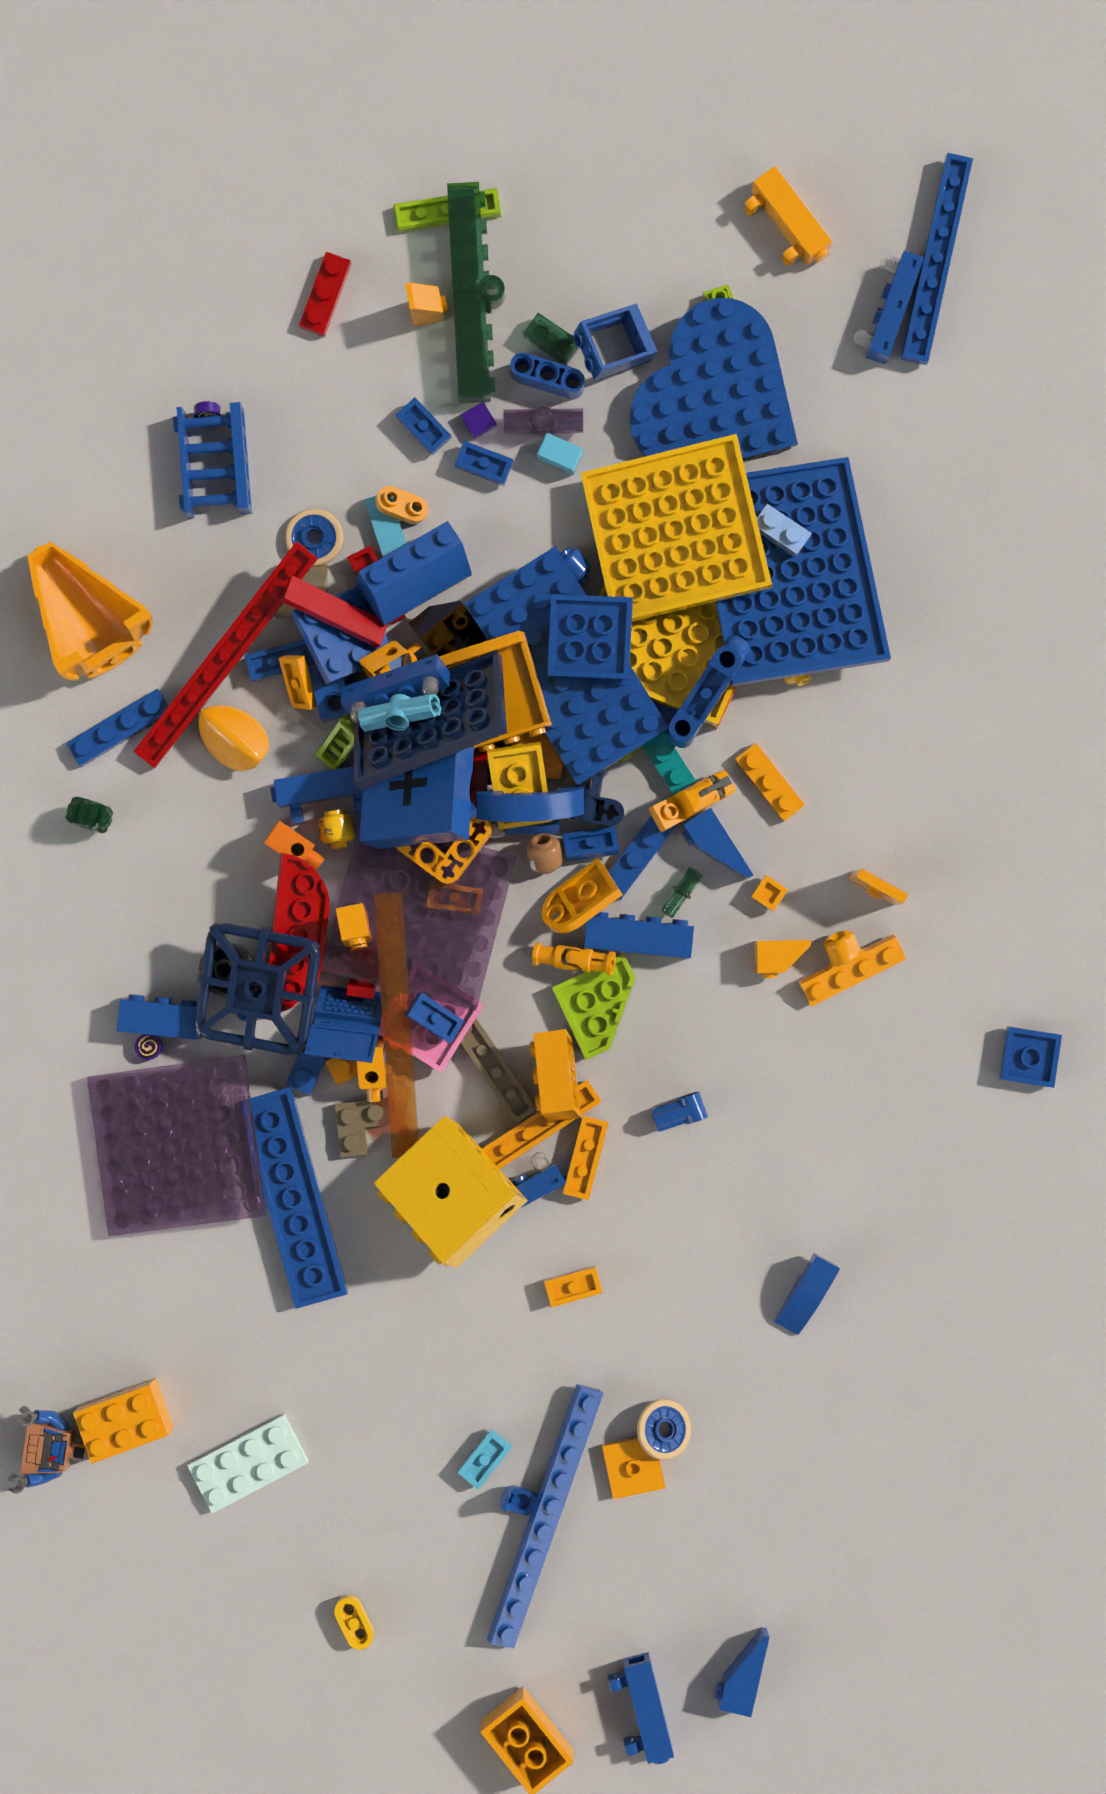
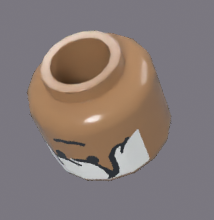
M547 833L535 835L528 842L526 852L529 866L532 870L538 873L550 874L561 866L563 856L560 842L556 837Z

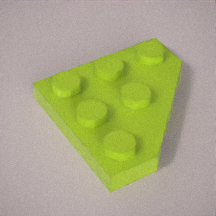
M625 954L616 957L613 975L591 970L590 973L584 972L552 987L585 1060L611 1048L636 979Z

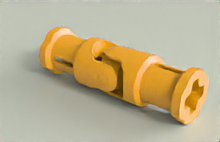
M540 942L535 943L532 953L533 966H539V964L554 965L556 969L579 970L581 968L583 972L588 973L593 970L613 975L616 963L615 952L610 951L609 954L594 952L593 949L585 948L581 950L577 947L558 945L557 947L542 946Z

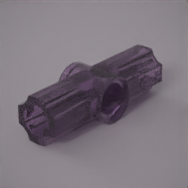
M540 406L536 409H504V434H537L544 437L546 433H583V408L551 409L547 406ZM544 416L549 418L551 422L547 426H540L536 422L537 419Z

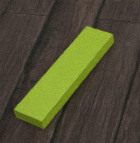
M497 188L393 204L398 233L501 217Z

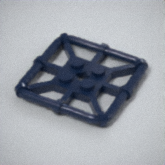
M214 923L211 925L205 943L202 971L197 979L200 985L195 1013L196 1029L194 1031L196 1034L208 1040L243 1046L245 1050L250 1051L254 1048L285 1055H300L305 1052L313 1004L317 1002L315 991L320 964V945L318 942H313L305 937L273 932L270 928L266 927L257 929L229 923ZM225 934L257 939L258 946L255 961L240 958ZM217 942L232 963L229 980L212 976ZM268 942L304 948L282 966L265 963ZM309 956L304 994L284 990L287 971ZM256 982L262 987V992L258 994V997L254 996L253 990H250V986L255 985ZM210 985L228 988L225 1008L206 1021ZM283 999L303 1002L297 1038L281 1017ZM230 1013L247 1016L244 1036L210 1028ZM257 1018L271 1020L288 1044L255 1038Z

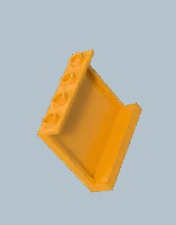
M516 631L439 656L448 669L495 650H498L502 656L507 733L475 745L474 750L479 749L480 753L489 749H495L494 743L504 741L505 745L520 741V735L529 733L530 737L546 733L545 728L552 726L525 633L522 631Z

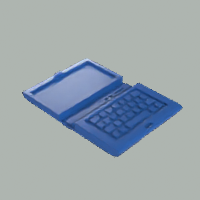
M321 985L304 1055L372 1063L387 993L376 992L373 999L346 996L347 988Z

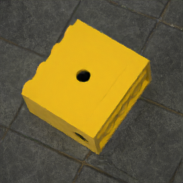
M443 1116L374 1182L379 1189L376 1192L377 1195L386 1204L390 1202L395 1207V1216L403 1224L408 1223L414 1229L411 1232L413 1237L420 1244L425 1243L431 1249L428 1252L431 1258L440 1265L442 1263L446 1267L449 1265L458 1268L528 1201L458 1122L447 1116Z

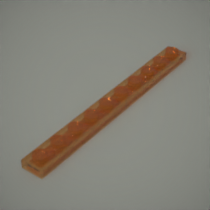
M383 892L374 894L391 1149L392 1158H400L419 1140L411 1019L404 1016L410 1006L403 895L402 892Z

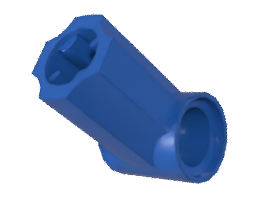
M699 1091L677 1098L675 1102L651 1110L658 1132L684 1123L685 1125L692 1124L708 1117Z

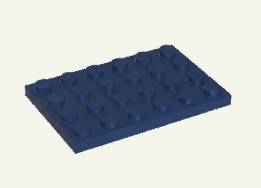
M498 650L448 669L450 671L449 687L434 692L439 698L441 714L438 717L410 722L409 727L403 731L384 727L364 732L360 727L359 719L354 720V785L358 790L507 733L502 656Z

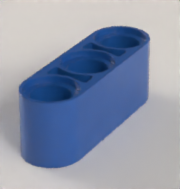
M518 353L511 359V376L519 384L568 399H577L584 392L585 378L583 373L576 368L527 353ZM519 364H526L529 370L525 373H519L515 368ZM546 371L554 374V378L549 381L543 380L540 376ZM575 379L580 385L572 389L567 387L566 382Z

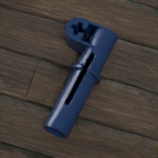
M604 769L593 776L590 790L585 789L587 780L580 785L575 783V787L584 788V814L570 817L569 819L605 826H614L622 821L624 817L622 804L614 799L600 797L603 778L607 776L608 771ZM599 800L604 801L603 809L605 810L610 805L614 806V811L618 812V816H614L612 820H607V815L602 814L601 821H595Z

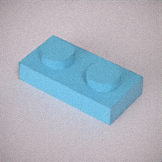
M491 1428L459 1468L458 1474L479 1490L510 1451L512 1444Z

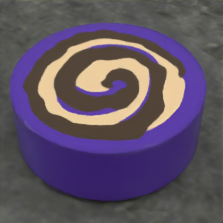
M203 401L194 405V417L221 415L220 405L215 402Z
M143 1034L137 1038L134 1048L138 1057L144 1060H152L161 1054L163 1043L157 1035Z

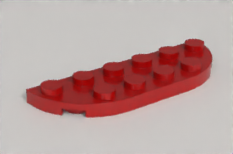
M281 852L271 931L305 937L313 942H318L320 945L318 982L322 970L330 902L328 890L318 872L309 863L297 856ZM269 942L267 963L282 966L304 948ZM309 956L287 971L284 990L304 994ZM283 999L281 1012L295 1007L294 1005L298 1001Z

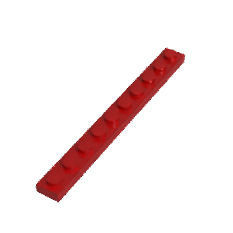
M298 541L295 542L133 751L153 768L160 764L284 603L281 600L290 577L293 575L303 580L319 559Z

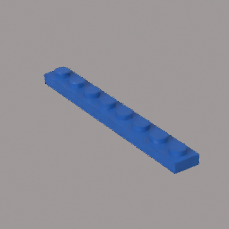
M947 153L945 157L901 360L927 365L929 362L973 158Z

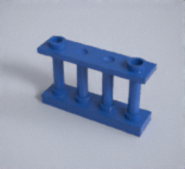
M240 402L229 403L230 412H226V415L187 418L184 409L176 407L177 416H173L174 431L178 432L183 487V495H179V504L181 511H184L189 519L195 518L194 507L233 504L234 507L238 506L241 514L252 513L245 413ZM227 426L232 429V438H228V441L189 444L188 429ZM229 452L234 455V464H230V467L191 470L190 455ZM231 478L236 481V490H233L232 493L193 496L192 481Z

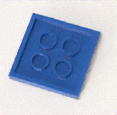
M358 587L333 595L376 616ZM294 609L290 613L326 685L364 671L359 660L389 643L384 634L381 645L376 648L298 609Z
M551 594L547 676L629 680L633 597Z

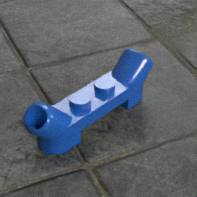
M734 635L729 636L712 656L707 668L670 722L667 738L673 745L679 748H686L692 744L696 734L751 652L749 644L743 638Z

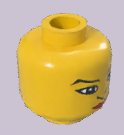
M344 810L324 812V817L318 820L321 842L331 845V849L346 848L347 842L355 838L352 816L345 814Z

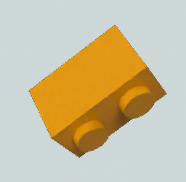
M360 903L336 908L341 939L345 946L351 947L352 950L368 947L367 943L373 942L364 904Z

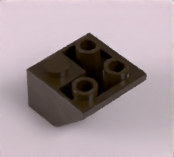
M461 601L429 606L408 623L433 655L438 654V656H442L486 640L477 622Z

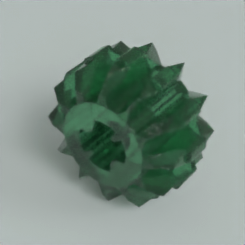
M73 797L70 804H68L65 818L69 823L97 833L107 832L113 815L110 807L82 797Z

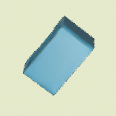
M546 433L536 454V459L574 475L584 449Z

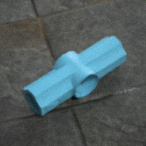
M435 693L413 698L403 694H395L390 698L389 703L359 709L358 718L360 727L364 732L384 727L403 731L409 727L410 722L440 716L441 707L439 698Z

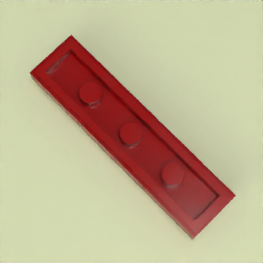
M293 575L287 583L281 602L376 648L381 645L387 625L383 626L378 617Z

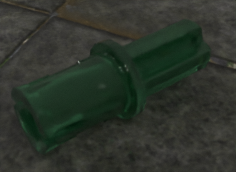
M689 867L680 882L672 887L674 891L662 906V912L668 917L673 918L685 900L691 898L690 894L703 876L695 869Z

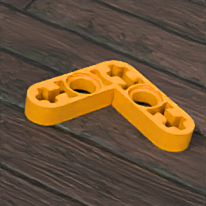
M477 817L470 820L469 836H473L476 831L475 823H485L484 829L486 833H479L475 840L479 841V844L476 845L471 839L455 841L447 853L431 842H422L416 848L414 855L411 851L415 848L411 845L396 848L440 882L450 884L456 882L462 876L491 836L493 825L491 821L478 820ZM462 842H466L471 846V854L466 858L459 856L457 852V847ZM424 848H430L434 852V859L431 863H425L420 858V853ZM451 855L457 861L464 863L462 867L459 864L455 865L452 870L455 874L454 877L448 876L445 878L443 876L445 874V871L442 869L443 866L449 867L454 862V860L449 859Z

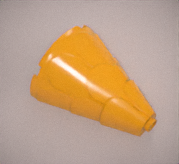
M52 542L36 547L31 554L27 555L34 594L39 602L43 627L47 633L53 665L63 678L78 681L79 676L86 675L90 679L102 675L126 661L143 645L141 638L144 634L149 635L153 626L152 615L146 610L144 605L116 588L107 579L90 570L86 563Z

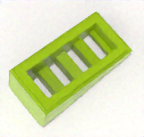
M350 714L339 720L316 753V756L332 770L339 769L354 751V719ZM328 748H329L333 753H335L339 758H338V759L335 758V757L328 751Z

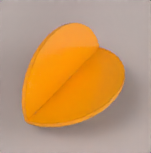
M213 705L201 710L198 719L201 738L208 751L221 764L236 771H249L254 769L266 756L269 749L268 736L262 725L250 714L228 705Z

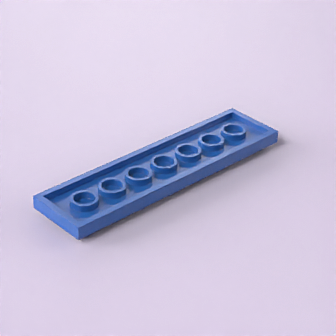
M292 1087L239 1101L295 1309L347 1295L346 1282Z

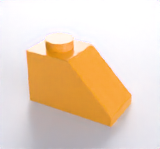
M405 283L414 327L445 321L443 312L448 311L446 297L445 295L440 296L438 286Z
M811 940L754 941L755 973H762V978H778V973H785L811 946Z

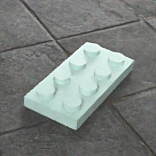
M282 1414L190 1462L187 1466L211 1513H214L308 1464L309 1461L285 1414Z

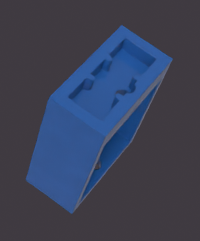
M637 303L583 320L574 331L575 344L579 349L581 348L585 358V367L592 374L594 381L649 363L658 352ZM623 324L636 355L603 365L590 334Z

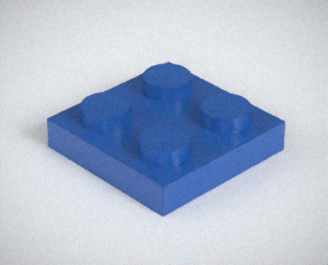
M1007 1026L999 1079L1054 1088L1062 1035Z

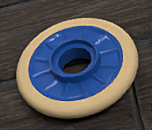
M307 509L291 519L286 529L285 542L289 551L295 542L298 541L319 558L314 566H321L332 561L339 553L343 543V531L338 520L329 512L321 509ZM314 530L320 532L322 537L319 543L310 544L307 541L309 532Z
M659 1399L647 1405L642 1411L637 1424V1436L641 1447L651 1457L659 1460L672 1459L682 1453L690 1439L691 1424L684 1408L677 1402L669 1399ZM662 1422H667L670 1428L666 1437H662L659 1434V1426Z

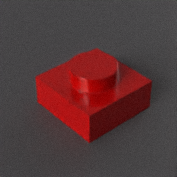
M367 976L351 978L347 985L346 996L373 999L376 993L377 981H372Z

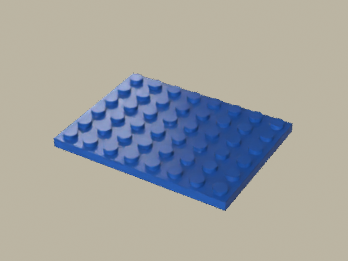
M849 457L747 472L746 476L756 518L765 506L769 504L812 534L796 558L761 535L772 588L715 602L723 643L729 636L734 635L743 638L751 649L749 656L732 679L731 687L890 661L888 641Z

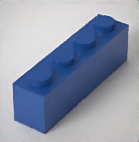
M599 912L586 922L584 948L691 958L694 926H688L687 920L672 919V924L661 923L662 918L646 916V921H635V915L619 914V919L608 918L609 913Z

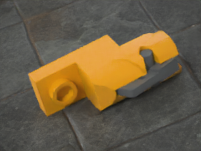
M720 770L649 808L648 810L660 832L687 820L732 795L735 792V786L728 777L729 774L724 770Z

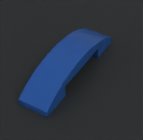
M556 788V791L507 794H504L503 791L476 792L477 819L500 822H534L583 815L584 788Z

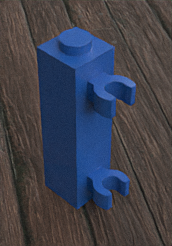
M354 767L275 779L274 787H270L273 803L277 802L280 808L290 807L291 822L294 824L305 823L301 805L353 796L355 813H361L363 789L358 790L354 785Z
M649 1652L623 1658L625 1672L612 1673L607 1676L610 1692H616L629 1687L640 1731V1736H629L623 1739L626 1756H632L640 1751H645L648 1764L666 1763L670 1758H674V1753Z

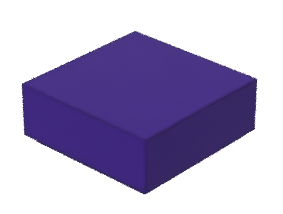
M484 401L461 414V418L474 439L497 427V423Z

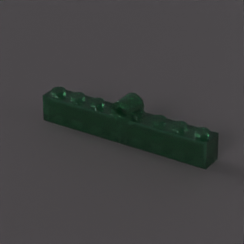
M479 182L447 183L459 403L491 402V393H496L495 377H490L489 367H494L493 350H488V340H493L492 324H487L486 314H491V309H496L503 304L505 300V287L503 281L498 276L489 275V271H484V261H489L488 244H483L482 234H487V219L481 218V208H486L485 191H480ZM489 289L497 291L494 295H488L486 292Z

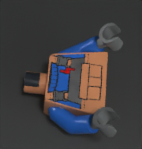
M22 1406L19 1409L22 1414H28L24 1419H16L21 1426L27 1427L20 1474L25 1475L22 1478L16 1474L8 1477L9 1481L18 1480L16 1487L8 1489L12 1493L18 1494L25 1487L42 1485L60 1477L70 1467L72 1459L86 1460L87 1451L85 1445L74 1442L75 1428L70 1427L69 1422L56 1411L34 1410L32 1412L26 1406Z

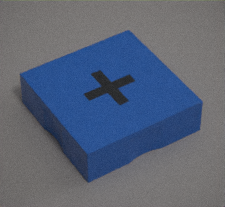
M474 746L364 788L362 793L359 842L376 849L410 846L420 842L443 843L469 840L471 811L469 787L473 772Z

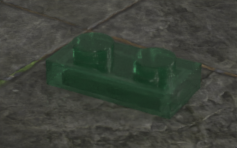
M539 312L523 333L525 339L566 366L579 349L575 344L574 336Z

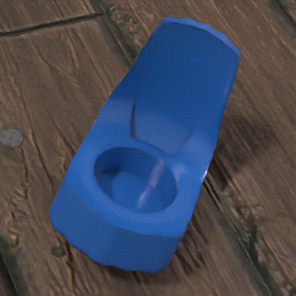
M515 1485L507 1486L500 1497V1508L503 1512L508 1510L529 1516L537 1498V1493Z

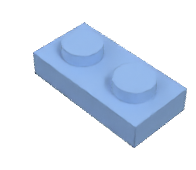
M769 504L765 506L757 517L760 535L795 558L812 534Z

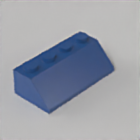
M446 521L360 570L355 584L382 625L386 626L472 575L463 543L450 523Z

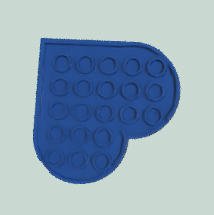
M731 298L710 299L692 307L679 320L673 331L669 345L670 365L657 370L646 378L633 398L630 409V429L639 451L645 457L737 434L742 459L797 446L798 442L774 337L764 317L752 306Z

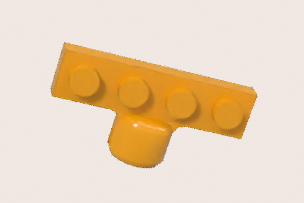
M843 930L832 934L824 942V948L830 959V964L826 968L798 982L808 1004L812 1007L906 960L894 934L866 948L860 949L854 934L848 930Z

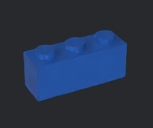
M129 994L128 999H120L117 1031L195 1040L202 1038L201 1035L198 1036L194 1031L196 1029L195 1013L197 1001L182 1000L181 1004L171 1003V998L155 997V1002L144 1001V995Z

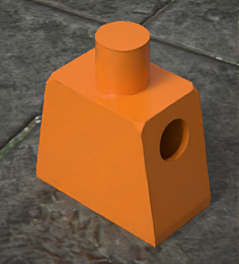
M280 819L264 840L266 845L279 854L283 852L297 856L309 863L316 871L325 859L313 850L315 846L313 842ZM298 843L301 845L303 851L300 854H296L291 850L293 844Z

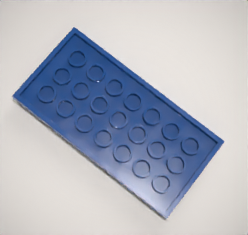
M555 546L465 602V605L487 640L516 631L525 633L552 726L545 728V734L576 784L580 785L667 731L669 726L631 666L629 669V680L547 676L551 594L586 595Z

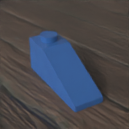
M712 808L707 809L682 826L685 831L681 832L689 846L693 844L697 850L745 879L754 876Z
M761 1627L723 1673L721 1683L717 1682L714 1699L718 1701L719 1710L752 1717L770 1638L767 1628Z

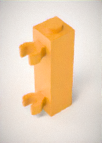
M773 166L754 180L751 189L754 196L744 203L746 206L743 209L750 217L763 207L792 245L783 252L784 256L781 257L787 267L790 266L799 257L803 259L807 266L814 261L819 263L829 255L832 240L776 166Z

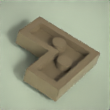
M385 1097L382 1101L378 1102L360 1100L335 1104L341 1157L368 1154L365 1127L392 1124L389 1097Z

